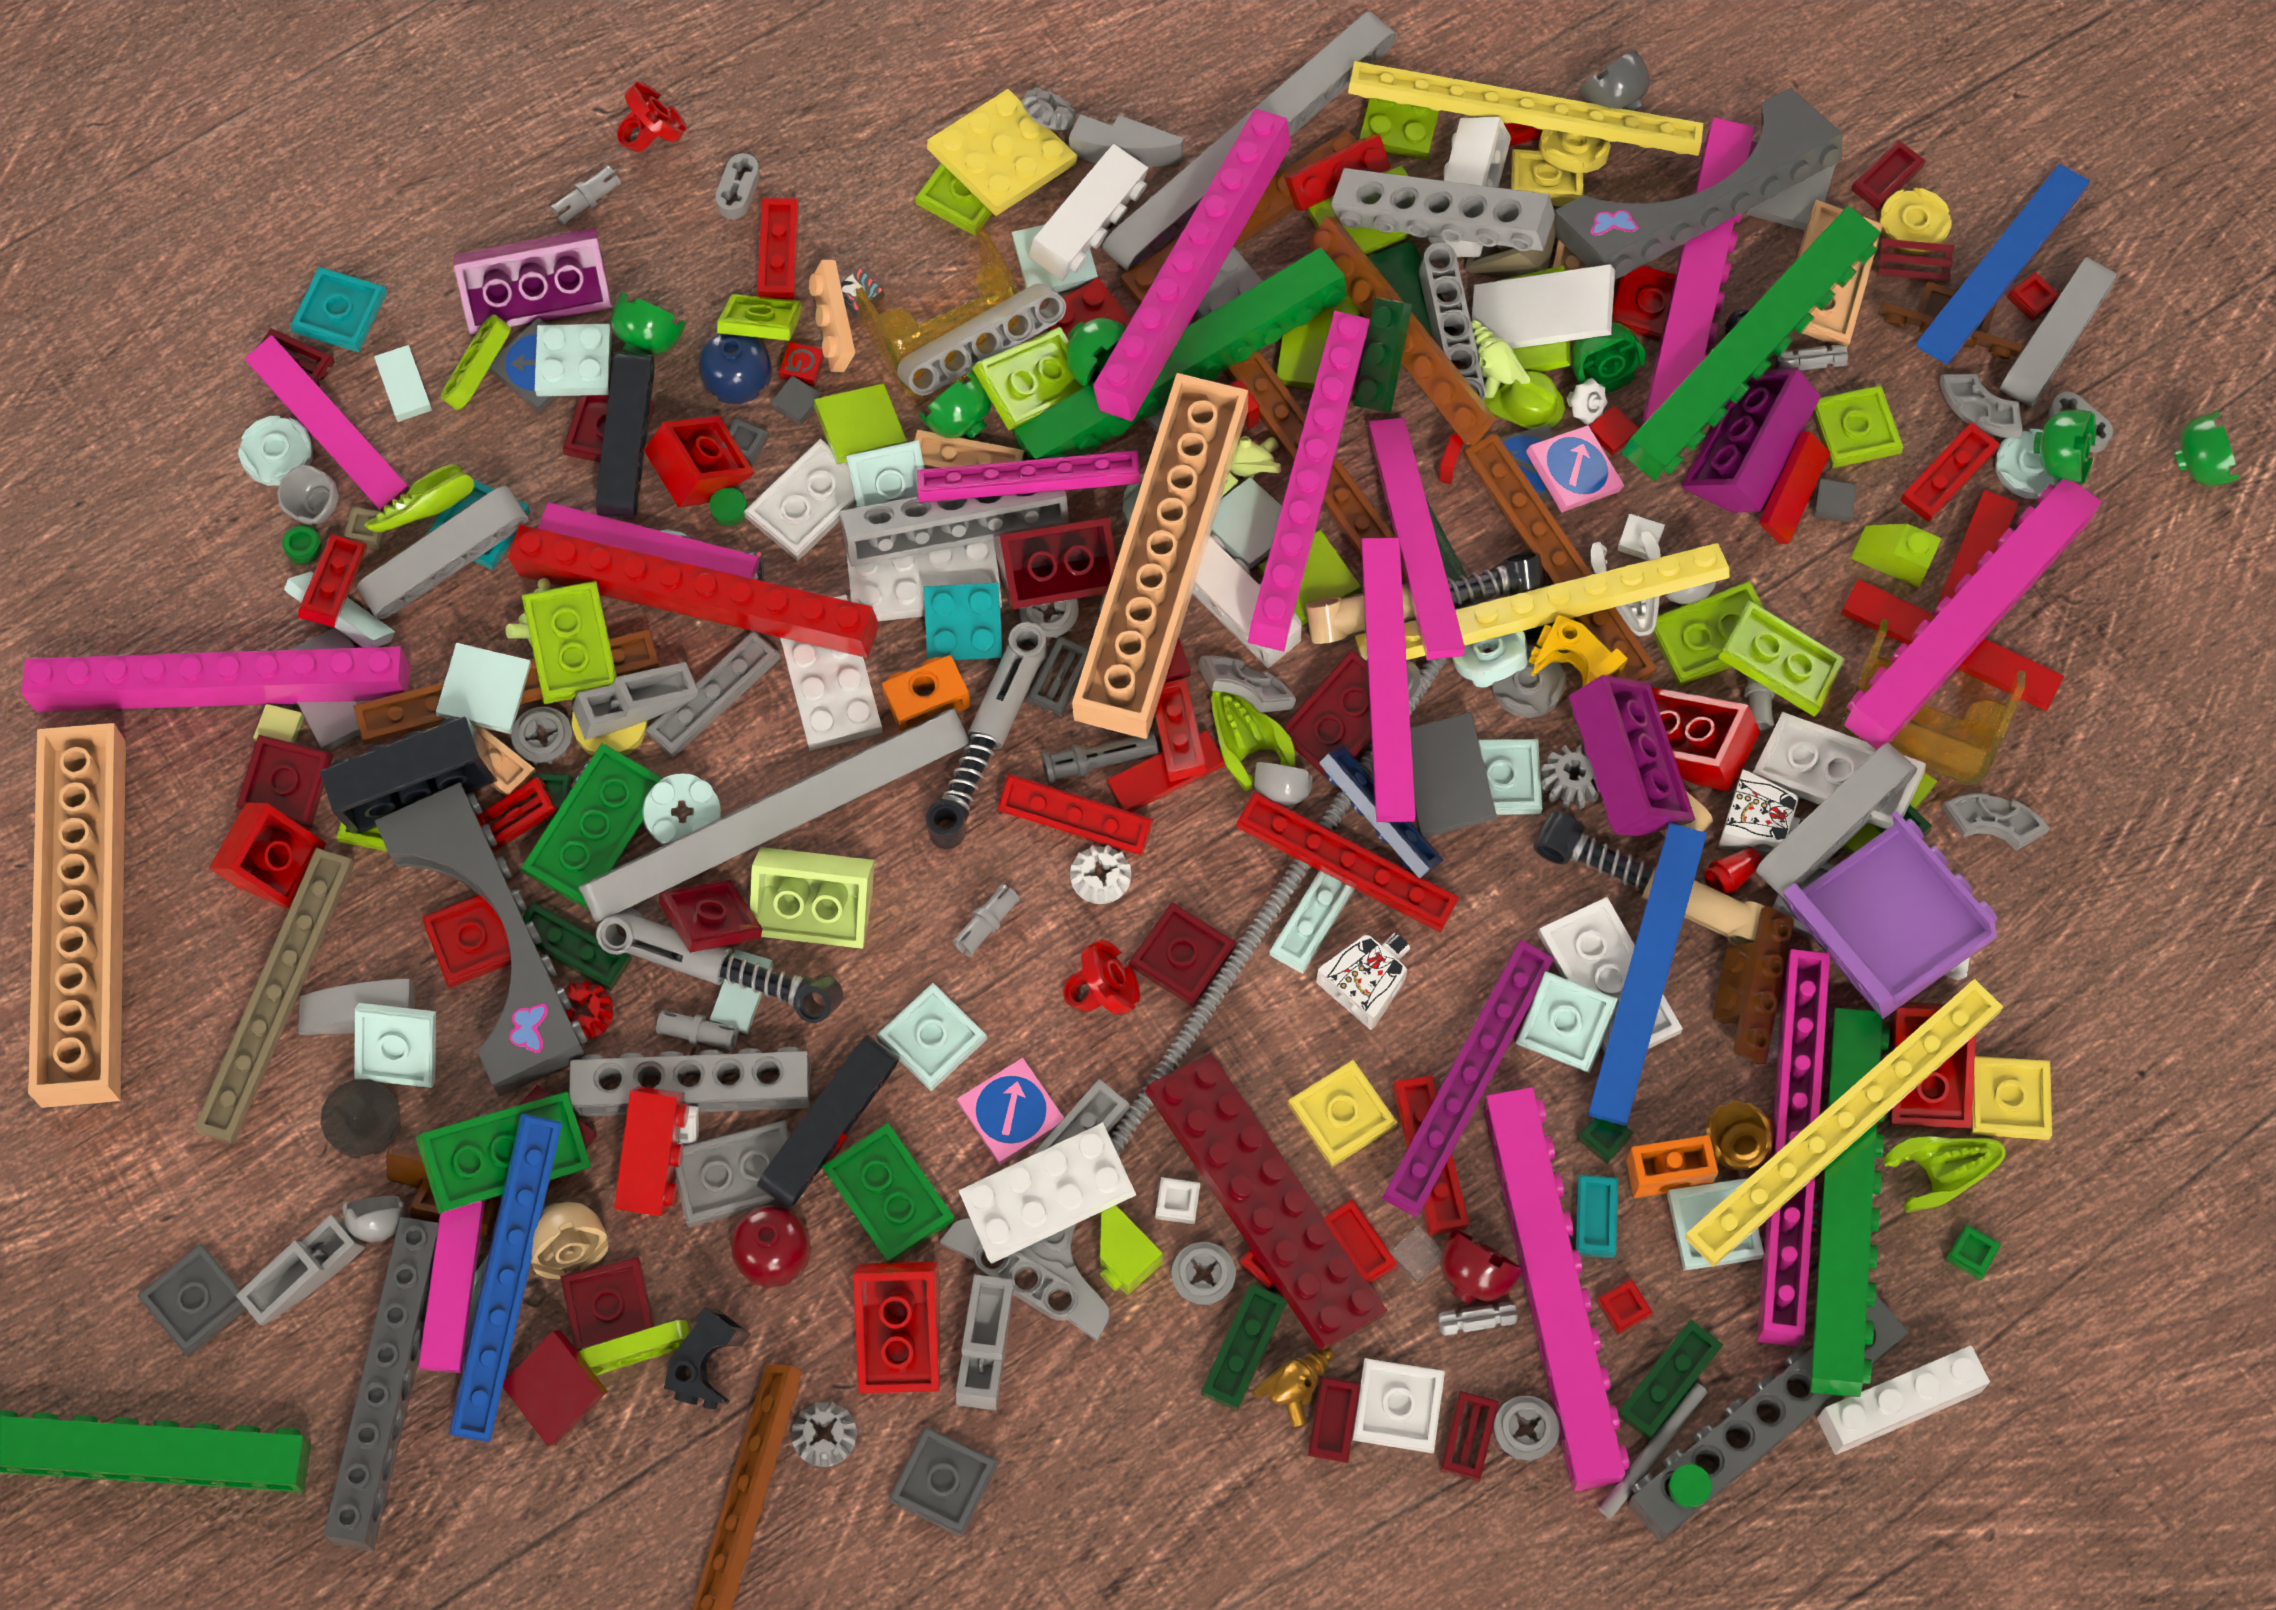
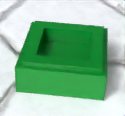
M1965 1224L1945 1261L1981 1281L2002 1244Z

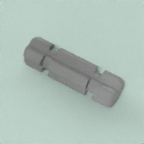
M1840 344L1831 345L1830 349H1827L1826 346L1797 349V353H1793L1792 350H1786L1780 357L1776 355L1777 370L1797 367L1801 371L1827 368V364H1831V367L1845 366L1848 360L1847 348L1845 345Z
M1507 1301L1498 1303L1497 1307L1488 1304L1460 1309L1459 1313H1455V1310L1441 1312L1438 1316V1325L1442 1335L1457 1334L1460 1329L1463 1332L1494 1328L1497 1323H1500L1501 1326L1513 1325L1517 1322L1518 1315L1514 1302Z

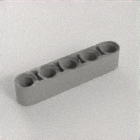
M1437 242L1431 244L1426 249L1419 266V276L1432 337L1451 362L1457 360L1466 365L1467 369H1458V371L1482 401H1484L1486 396L1485 386L1457 257L1450 245ZM1438 260L1444 264L1445 268L1437 269L1431 265L1430 261ZM1437 294L1449 295L1452 302L1441 301ZM1453 327L1460 335L1451 336L1445 332L1444 328Z
M2086 257L2012 366L1999 390L2032 408L2109 293L2119 274Z
M1034 284L906 355L898 364V377L914 393L918 395L931 394L972 371V367L977 362L1017 346L1059 322L1066 311L1065 301L1047 285ZM1046 298H1050L1048 306L1039 311L1041 302ZM1018 315L1017 323L1013 327L1008 328L1010 319ZM983 333H987L986 340L981 345L976 346L978 337ZM956 350L953 360L944 363L946 355ZM924 368L922 377L913 381L915 372L918 369Z
M507 486L499 487L367 575L358 583L357 589L376 619L388 618L518 531L520 525L527 523L528 516L510 488Z
M1889 742L1885 743L1762 860L1756 869V873L1783 898V891L1794 883L1801 887L1872 819V811L1879 812L1911 781L1918 770L1917 767Z

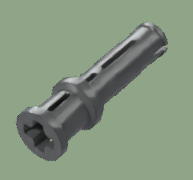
M1150 731L1147 739L1133 736L1086 748L1083 745L1074 744L1069 750L1049 754L1047 751L1041 752V761L1048 785L1055 784L1056 779L1073 775H1078L1079 778L1085 777L1086 774H1089L1090 769L1157 755L1158 748L1153 731Z

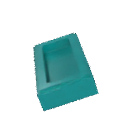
M1578 1175L1575 1250L1579 1251L1580 1256L1615 1258L1618 1206V1178L1588 1175Z

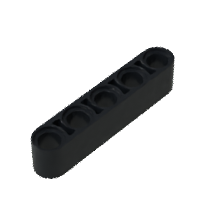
M615 352L596 493L597 515L635 518L637 515L655 372L653 354Z
M866 1035L767 1166L757 1183V1187L788 1208H792L822 1169V1165L826 1163L838 1146V1139L841 1134L847 1135L898 1064L900 1056L869 1035Z

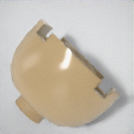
M575 1202L553 1203L543 1209L538 1226L535 1229L531 1263L536 1274L547 1279H561L560 1276L566 1275L565 1271L579 1265L580 1271L587 1270L601 1261L608 1251L609 1245L606 1240V1231L596 1213L585 1205Z

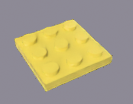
M1006 89L927 140V149L995 216L1073 167L1077 162V154L1052 130L1036 123L1025 111L1022 102L1009 89Z

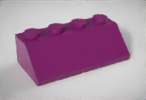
M596 228L454 255L453 266L469 334L477 333L482 324L492 315H497L512 327L533 323L538 317L543 321L612 307Z
M1799 369L1767 370L1758 381L1752 377L1746 383L1750 388L1737 404L1731 400L1724 407L1728 410L1727 414L1716 427L1712 428L1681 485L1685 491L1732 513L1761 511L1773 486L1782 473L1800 432H1803L1821 398Z
M1601 675L1569 695L1573 707V717L1579 725L1584 741V750L1590 759L1596 777L1595 784L1602 795L1607 811V820L1615 834L1641 836L1668 829L1669 823L1684 825L1696 820L1650 683Z

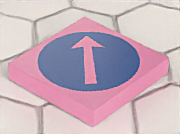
M1588 425L1530 445L1526 450L1527 456L1561 513L1618 493L1624 487L1622 480Z
M1023 1058L957 1098V1104L999 1166L1050 1135L1064 1119Z

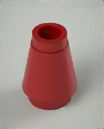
M1748 847L1745 850L1711 862L1709 869L1704 873L1707 886L1726 895H1733L1756 872L1758 865L1762 862L1761 856L1754 848Z

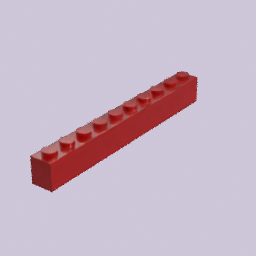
M525 525L519 526L508 555V559L517 574L522 577L535 580L547 578L551 584L564 587L596 581L599 595L865 658L869 657L879 627L878 620L871 606Z

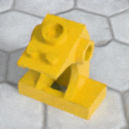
M1558 615L1552 627L1547 624L1544 626L1536 644L1542 647V649L1535 646L1528 662L1534 664L1531 673L1533 677L1552 662H1569L1579 670L1582 675L1583 686L1601 675L1620 678L1628 658L1618 648L1611 653L1582 623ZM1558 650H1569V652L1564 654Z

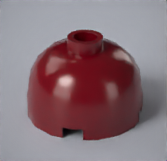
M776 1205L756 1207L744 1214L735 1225L730 1242L732 1259L739 1272L752 1284L766 1288L784 1286L790 1283L792 1278L796 1277L800 1271L803 1272L806 1268L811 1254L809 1232L802 1220L787 1208Z
M1454 1228L1444 1245L1440 1262L1444 1277L1453 1285L1450 1293L1468 1304H1471L1474 1298L1490 1302L1508 1294L1516 1284L1523 1269L1484 1243L1483 1245L1477 1241L1473 1243L1472 1236Z

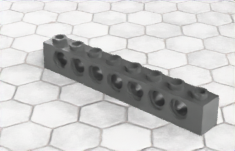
M400 1217L324 1532V1536L333 1545L374 1551L421 1353L439 1223Z
M1875 1296V1306L1867 1307L1866 1320L1874 1321L1873 1344L1865 1345L1864 1354L1865 1359H1872V1366L1902 1342L1909 1333L1877 1296ZM1813 1347L1807 1352L1802 1348L1795 1351L1783 1362L1787 1367L1786 1370L1777 1377L1772 1373L1766 1375L1753 1387L1757 1394L1747 1402L1741 1397L1723 1412L1726 1419L1716 1428L1711 1422L1693 1436L1692 1439L1696 1442L1693 1447L1685 1453L1681 1448H1678L1662 1462V1465L1666 1468L1655 1478L1648 1473L1631 1488L1635 1495L1629 1501V1507L1660 1543L1837 1396L1810 1392ZM1792 1381L1800 1383L1805 1389L1806 1397L1796 1398L1792 1396L1787 1390V1383ZM1761 1406L1770 1408L1775 1414L1776 1421L1774 1423L1761 1421L1757 1416L1756 1409ZM1731 1431L1740 1433L1745 1439V1447L1737 1449L1729 1445L1726 1440V1433ZM1707 1457L1715 1465V1472L1708 1474L1712 1482V1490L1708 1499L1697 1508L1679 1506L1666 1494L1665 1484L1669 1482L1671 1476L1679 1467L1687 1464L1696 1465V1458Z

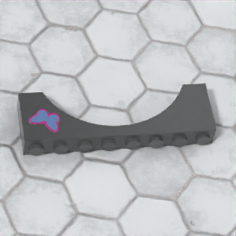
M1788 88L1761 102L1762 134L1760 140L1746 162L1726 179L1687 197L1658 203H1616L1583 195L1554 210L1556 237L1588 268L1611 264L1615 270L1616 280L1636 268L1657 259L1670 250L1687 243L1704 232L1714 229L1738 214L1746 212L1755 205L1776 196L1789 187L1803 182L1823 169L1833 166L1842 160L1843 133L1792 88Z
M457 783L375 820V823L397 867L429 869L459 880L482 896L494 909L504 925L511 953V981L508 997L497 1025L477 1051L491 1084L500 1097L570 1065V1060H580L585 1055L581 1044L587 1042V1039L579 1021L576 1020L571 1023L565 1012L572 1008L563 987L555 990L550 978L556 976L557 973L548 954L541 957L535 945L541 943L542 940L533 921L525 924L520 912L527 910L518 888L510 891L506 879L511 878L512 875L503 856L496 859L491 850V847L498 844L489 825L480 826L476 816L483 812L474 792L466 795L461 783Z

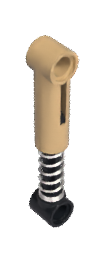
M1529 552L1507 557L1503 560L1502 566H1498L1492 572L1485 569L1479 575L1472 572L1470 577L1466 578L1463 575H1460L1457 580L1447 578L1453 603L1458 602L1461 605L1464 600L1471 599L1474 602V598L1483 596L1484 599H1487V595L1496 593L1499 597L1500 594L1505 595L1507 593L1512 596L1545 587L1540 553ZM1407 583L1402 584L1405 622L1414 620L1416 617ZM1364 593L1344 598L1330 597L1318 599L1305 605L1312 643H1331L1346 638L1348 634L1366 631Z
M1551 812L1533 845L1537 854L1550 862L1561 865L1567 864L1570 860H1574V862L1582 861L1586 863L1587 868L1593 866L1598 869L1600 874L1606 872L1610 874L1612 879L1619 878L1623 880L1624 885H1634L1636 891L1644 890L1642 898L1648 901L1657 865L1651 869L1645 866L1644 860L1638 863L1632 860V855L1625 857L1620 854L1619 849L1616 851L1608 849L1607 843L1603 846L1595 843V838L1591 839L1588 835L1585 836L1582 824L1567 814L1561 812ZM1694 880L1684 918L1727 937V940L1732 945L1755 942L1761 908L1766 906L1751 901L1743 903Z

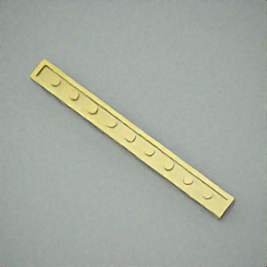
M1354 61L1348 91L1349 94L1359 95L1363 98H1377L1393 101L1397 104L1427 107L1435 111L1444 110L1461 113L1469 117H1500L1503 123H1517L1533 126L1537 129L1567 132L1575 136L1584 135L1601 138L1609 142L1617 141L1639 145L1643 148L1668 150L1677 154L1698 156L1702 143L1703 123L1621 108H1607L1593 103Z
M1715 543L1483 602L1455 611L1464 645H1469L1554 623L1558 615L1570 619L1730 578L1729 566L1719 544ZM1417 621L1404 623L1406 660L1425 656ZM1366 633L1355 635L1359 655L1367 661Z
M1975 979L1972 980L1686 1233L1685 1239L1712 1267L1717 1265L2002 1011L2003 1006Z

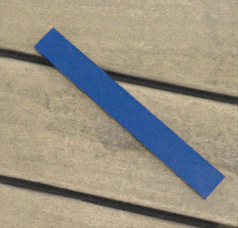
M2059 164L1919 338L1916 347L1948 365L2086 191L2090 180Z
M1669 823L1588 1116L1623 1126L1627 1125L1707 836L1706 832Z
M527 1114L520 1115L449 1426V1435L485 1442L491 1441L531 1264L534 1233L542 1215L562 1122Z

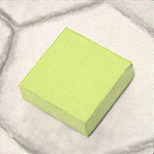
M266 704L253 738L257 741L259 734L295 744L304 721V716L301 712Z

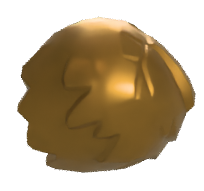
M1731 1100L1725 1106L1718 1105L1707 1119L1706 1133L1710 1135L1715 1159L1724 1167L1734 1170L1753 1169L1763 1164L1774 1150L1775 1125L1773 1119L1768 1118L1759 1108L1751 1103Z

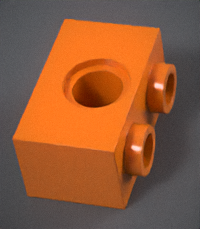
M951 655L944 658H931L925 661L921 667L909 672L900 671L894 673L887 681L881 683L884 700L899 732L951 708H955L957 713L970 708L969 691ZM922 688H929L933 690V692L928 696H919L916 694V692Z
M1710 1135L1631 1147L1626 1158L1633 1198L1665 1194L1672 1189L1712 1184L1718 1175Z

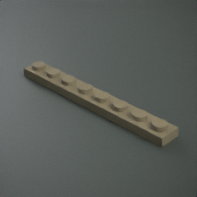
M316 848L194 1129L198 1134L235 1144L355 864L351 858Z

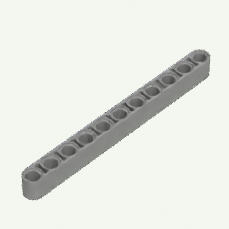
M1366 12L1255 108L1287 118L1291 137L1350 85L1354 61L1375 64L1392 48L1397 39V33L1372 12ZM1253 110L1116 227L1106 238L1102 247L1103 251L1128 272L1160 251L1181 233Z
M951 708L604 873L578 888L594 921L604 920L969 744L970 740L955 708Z

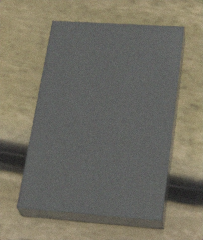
M1468 712L1410 728L1415 808L1422 836L1428 838L1498 819L1472 713Z

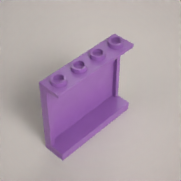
M1897 811L1892 813L1894 825L1806 888L1801 890L1794 883L1783 891L1787 908L1820 947L1830 954L1832 961L1882 1019L1997 938L1995 926L1997 916L1992 908L1985 901L1977 902L1970 894L1973 891L1967 880L1960 873L1954 876L1946 867L1948 862L1942 852L1936 846L1929 848L1922 840L1924 835L1918 825L1912 819L1905 821Z

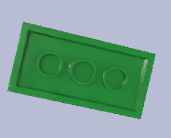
M601 743L522 865L521 872L588 910L578 887L616 867L644 822L642 810L647 794L663 778Z
M568 1091L415 1136L438 1213L441 1214L503 1194L521 1114L562 1122L550 1180L591 1168Z

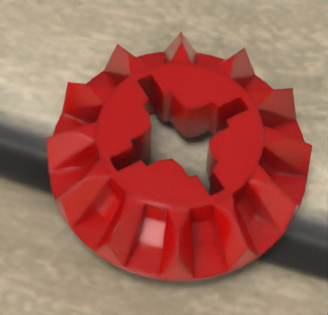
M587 980L576 984L570 982L568 987L564 989L570 1004L572 1002L582 1006L590 1001L587 1007L593 1019L582 1014L573 1019L575 1016L573 1007L565 1012L571 1023L576 1020L579 1021L587 1041L593 1040L603 1034L612 1021L614 1012L612 1000L601 985L597 986Z

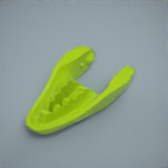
M457 465L443 466L416 481L406 494L400 495V500L393 499L392 506L385 505L384 513L378 512L376 517L366 522L364 526L373 532H384L439 514L467 497L474 488V480L469 475L464 474V471Z
M1224 691L1212 692V710L1223 759L1228 770L1243 790L1247 792L1253 788V778L1247 774L1241 761L1247 755L1258 750H1275L1281 759V765L1296 768L1295 751L1291 738L1276 721L1263 712L1259 713L1250 702L1238 695Z
M1915 1137L1896 1145L1882 1161L1885 1167H1897L1900 1163L1914 1160L1926 1170L1932 1183V1193L1918 1198L1914 1196L1909 1197L1903 1207L1906 1213L1936 1208L1949 1202L2000 1165L2005 1158L2006 1151L1999 1141L1988 1138Z

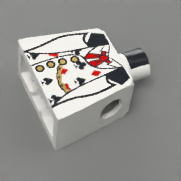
M1742 770L1718 848L1739 852L1752 847L1759 855L1767 856L1804 821V819L1794 817L1799 797L1749 771Z
M1393 933L1382 946L1371 936L1364 935L1318 969L1316 983L1366 1027L1372 1030L1406 980L1407 968L1399 960L1410 950V946L1406 940L1396 933Z

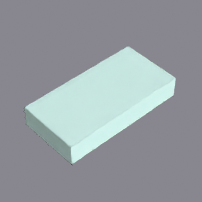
M409 345L374 356L397 422L432 411Z
M735 949L734 954L737 959L743 960L747 958L748 962L754 965L759 962L760 967L766 969L771 966L773 967V961ZM724 979L710 1021L732 1027L737 1026L740 1033L748 1035L763 992L754 993L750 987L742 989L738 983L729 985L727 980Z

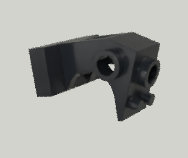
M704 1307L694 1320L697 1324L669 1360L664 1389L675 1391L673 1398L675 1400L697 1405L699 1398L705 1399L703 1403L704 1408L716 1410L718 1403L728 1404L731 1400L709 1383L707 1363L718 1349L730 1346L742 1347L751 1333L722 1311ZM690 1368V1369H691V1377L688 1379V1378H687V1371H688V1369Z

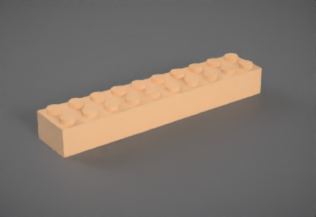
M1179 373L1176 374L1072 702L1074 721L1144 739L1148 738L1248 413V390Z
M114 723L37 729L28 1094L41 1108L121 1101L126 740Z

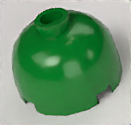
M620 292L612 311L611 323L615 335L625 343L623 350L631 353L646 352L659 355L673 348L681 337L687 323L679 320L676 325L672 323L675 315L639 298H636L635 301L632 300V303L625 300L628 294Z
M1104 317L1096 318L1087 323L1080 322L1070 331L1068 335L1070 341L1066 348L1065 360L1071 375L1081 386L1086 387L1097 380L1127 328L1120 322Z
M1612 321L1611 335L1574 340L1570 354L1571 367L1580 384H1583L1587 379L1593 378L1598 384L1605 387V394L1621 389L1635 378L1633 372L1639 364L1643 367L1646 351L1630 328Z
M973 370L966 374L971 379L969 382L966 379L963 382L958 380L927 406L932 412L931 414L927 411L919 414L920 419L933 433L944 438H961L967 435L972 439L988 426L983 420L991 411L992 402Z
M2080 409L2065 410L2054 414L2046 422L2043 432H2036L2033 451L2034 454H2040L2041 465L2048 475L2059 481L2065 479L2076 483H2086L2093 462V458H2089L2091 446H2095L2096 441L2095 414L2092 411Z
M2218 410L2201 415L2189 422L2180 435L2181 449L2174 451L2180 472L2188 470L2192 479L2203 486L2216 487L2239 481L2238 473L2230 474L2229 467L2236 465L2225 427L2224 425L2216 427L2214 419L2221 417Z

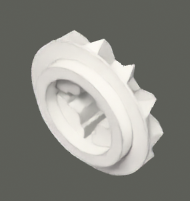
M1091 845L1084 852H1078L1076 859L1071 865L1070 880L1073 889L1082 899L1094 904H1107L1119 899L1127 891L1131 882V867L1123 852H1118L1109 845L1105 847ZM1096 862H1099V865H1102L1104 870H1111V872L1106 874V886H1103L1102 881L1097 876H1090V874L1095 873Z

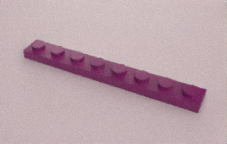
M1520 939L1381 1199L1416 1218L1418 1217L1529 1008L1545 971L1548 972L1554 957Z

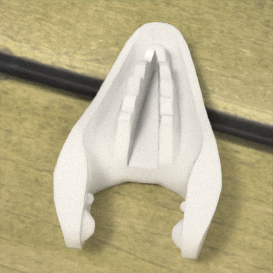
M1649 531L1640 532L1638 544L1644 548L1643 554L1646 555L1647 561L1660 558V547L1652 533ZM1601 542L1593 543L1591 548V564L1595 574L1607 571L1606 564L1608 561L1604 558L1607 554V548ZM1659 596L1615 607L1636 636H1647L1654 631L1658 616Z

